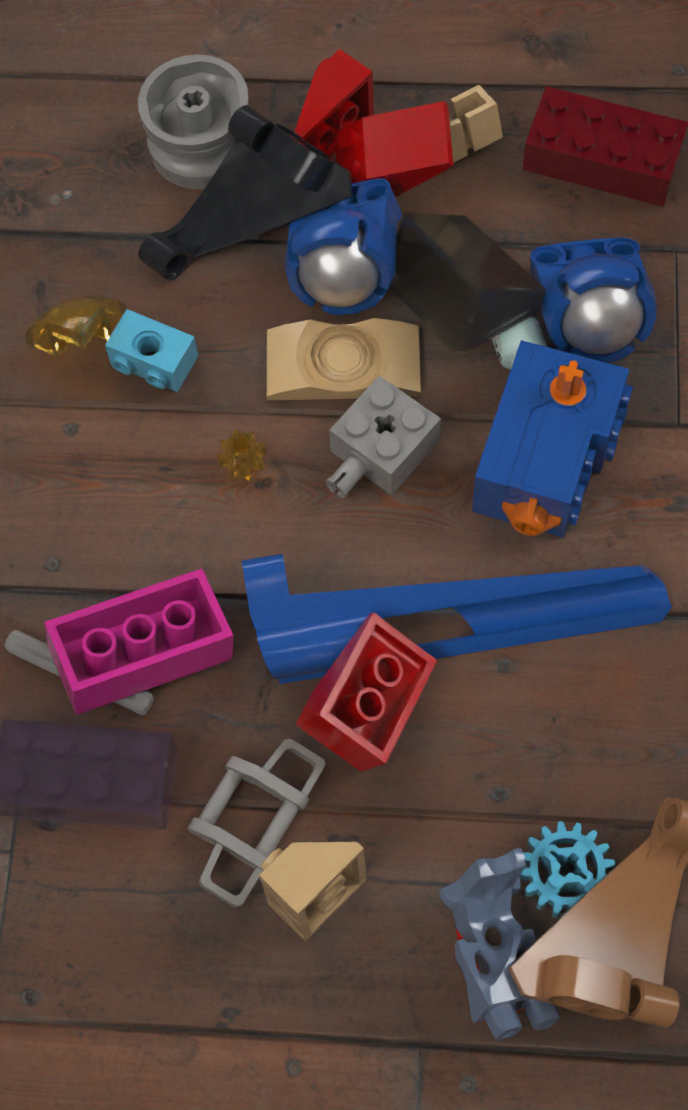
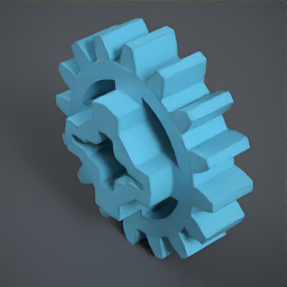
M563 821L558 822L555 833H551L546 826L542 827L540 830L541 841L530 837L527 842L528 848L533 853L523 852L526 866H529V868H525L519 878L520 880L531 882L525 888L524 894L526 897L535 894L539 896L536 906L538 910L543 909L547 904L553 906L552 917L554 918L559 916L561 909L569 910L607 875L605 872L611 871L615 866V860L603 858L608 852L609 845L605 843L597 846L594 843L597 836L595 830L591 831L587 836L582 835L581 823L578 822L572 831H566ZM561 843L573 844L574 846L558 848L556 845ZM588 856L591 857L595 865L596 878H593L594 874L587 870L586 859ZM538 861L547 870L548 879L545 885L538 874ZM568 863L575 867L573 873H568L565 877L559 874L560 867H566ZM565 892H576L579 896L562 897L559 895Z

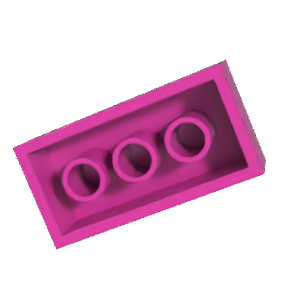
M202 568L44 622L49 651L76 715L233 659L234 635Z

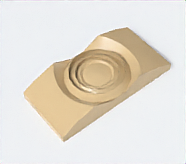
M379 318L341 325H333L310 319L267 329V401L357 399L378 376L384 378L409 397H421L418 325Z

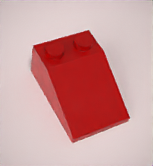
M341 49L336 51L329 59H324L314 73L294 132L332 158L336 154L335 133L362 117L374 115L373 71Z
M442 101L362 117L335 133L336 162L351 172L352 183L381 178L389 182L395 197L409 191L454 166L448 104Z
M373 612L368 615L313 690L295 725L360 772L386 764L437 660Z

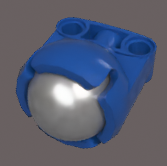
M380 178L352 183L353 197L290 223L284 268L290 289L301 302L313 307L316 301L322 303L321 307L324 312L343 315L357 314L372 308L384 297L395 275L397 227L402 216L393 190L386 179Z
M601 238L545 245L532 250L530 253V290L536 294L548 337L560 351L564 350L567 353L609 363L623 359L635 350L634 337L643 343L651 334L658 308L654 288L639 255L640 245L637 241L630 238Z

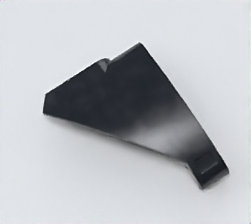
M243 105L235 111L228 125L229 133L237 139L203 192L178 224L164 232H155L149 235L141 244L138 257L168 281L174 280L196 257L261 235L353 197L351 172L294 131L283 125L274 124L249 105Z

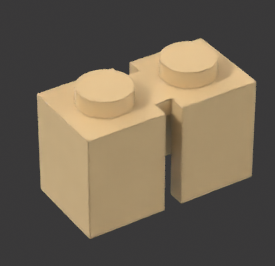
M480 85L450 99L455 118L452 121L450 120L453 163L468 156V149L472 148L475 152L503 138L497 103Z

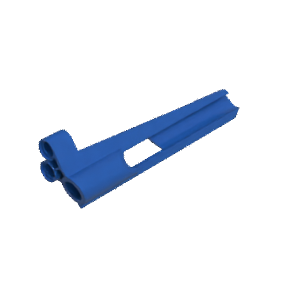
M283 554L242 560L253 629H256L257 640L264 661L272 676L278 679L280 684L324 677L368 615L373 612L381 618L452 607L468 622L475 635L416 644L437 659L659 623L663 621L672 608L664 582L644 565L289 595Z

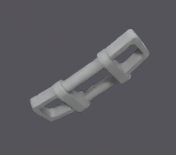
M285 739L263 767L231 756L225 766L226 774L199 818L194 817L187 827L189 832L214 845L199 879V884L203 889L235 908L240 907L245 902L259 875L263 872L261 869L262 863L276 849L298 810L303 811L309 802L307 796L325 767L323 758L292 739ZM286 751L296 754L309 762L313 767L312 773L301 791L269 772ZM241 780L257 785L283 802L256 849L214 825ZM222 849L254 869L239 895H232L211 880V872Z

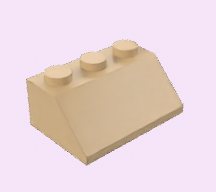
M358 842L291 843L284 851L281 848L274 850L262 863L261 869L263 872L259 875L268 905L306 942L367 880L364 848Z

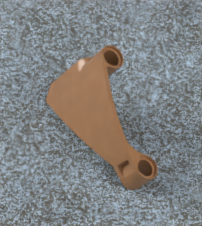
M667 797L660 805L650 837L592 887L508 968L521 996L601 1019L623 1020L628 1018L662 1029H667L674 1023L679 1010V996L675 989L663 986L674 910L682 875L688 863V801L677 797Z

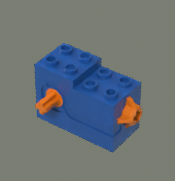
M521 340L475 475L472 512L509 522L516 531L524 535L537 536L542 533H548L564 538L568 524L576 526L583 495L587 491L592 472L600 474L604 460L611 462L613 460L619 433L625 421L633 386L626 384L630 369Z

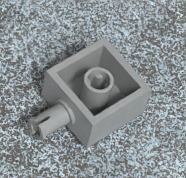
M378 376L329 430L331 452L344 462L325 481L327 487L333 493L339 489L340 491L337 493V496L345 498L357 482L365 476L387 493L393 495L440 441L441 418L384 378Z

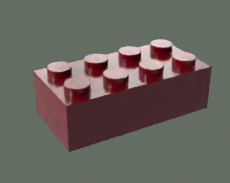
M546 86L525 142L522 170L664 207L683 149L688 122Z

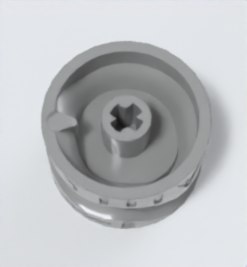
M196 54L178 57L155 69L147 77L140 89L138 111L144 132L148 136L147 145L152 163L160 175L177 186L187 189H205L237 139L229 133L228 125L237 109L243 105H249V96L244 78L230 63L209 55Z

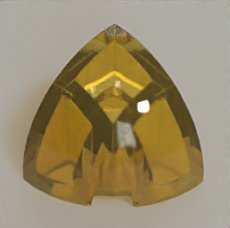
M79 296L61 301L45 310L34 320L26 331V342L30 346L60 358L69 343L85 349L93 335L108 341L127 307L121 301L103 296Z

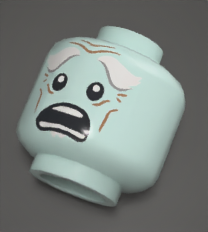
M511 313L504 316L500 324L493 330L492 341L503 367L511 370L521 340L547 347L540 324L536 318L522 315L521 313Z

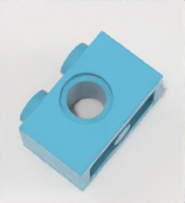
M126 309L105 344L110 364L115 370L125 375L135 374L144 378L150 385L156 388L164 389L166 387L176 392L179 391L199 356L194 336ZM148 352H157L151 356H144Z

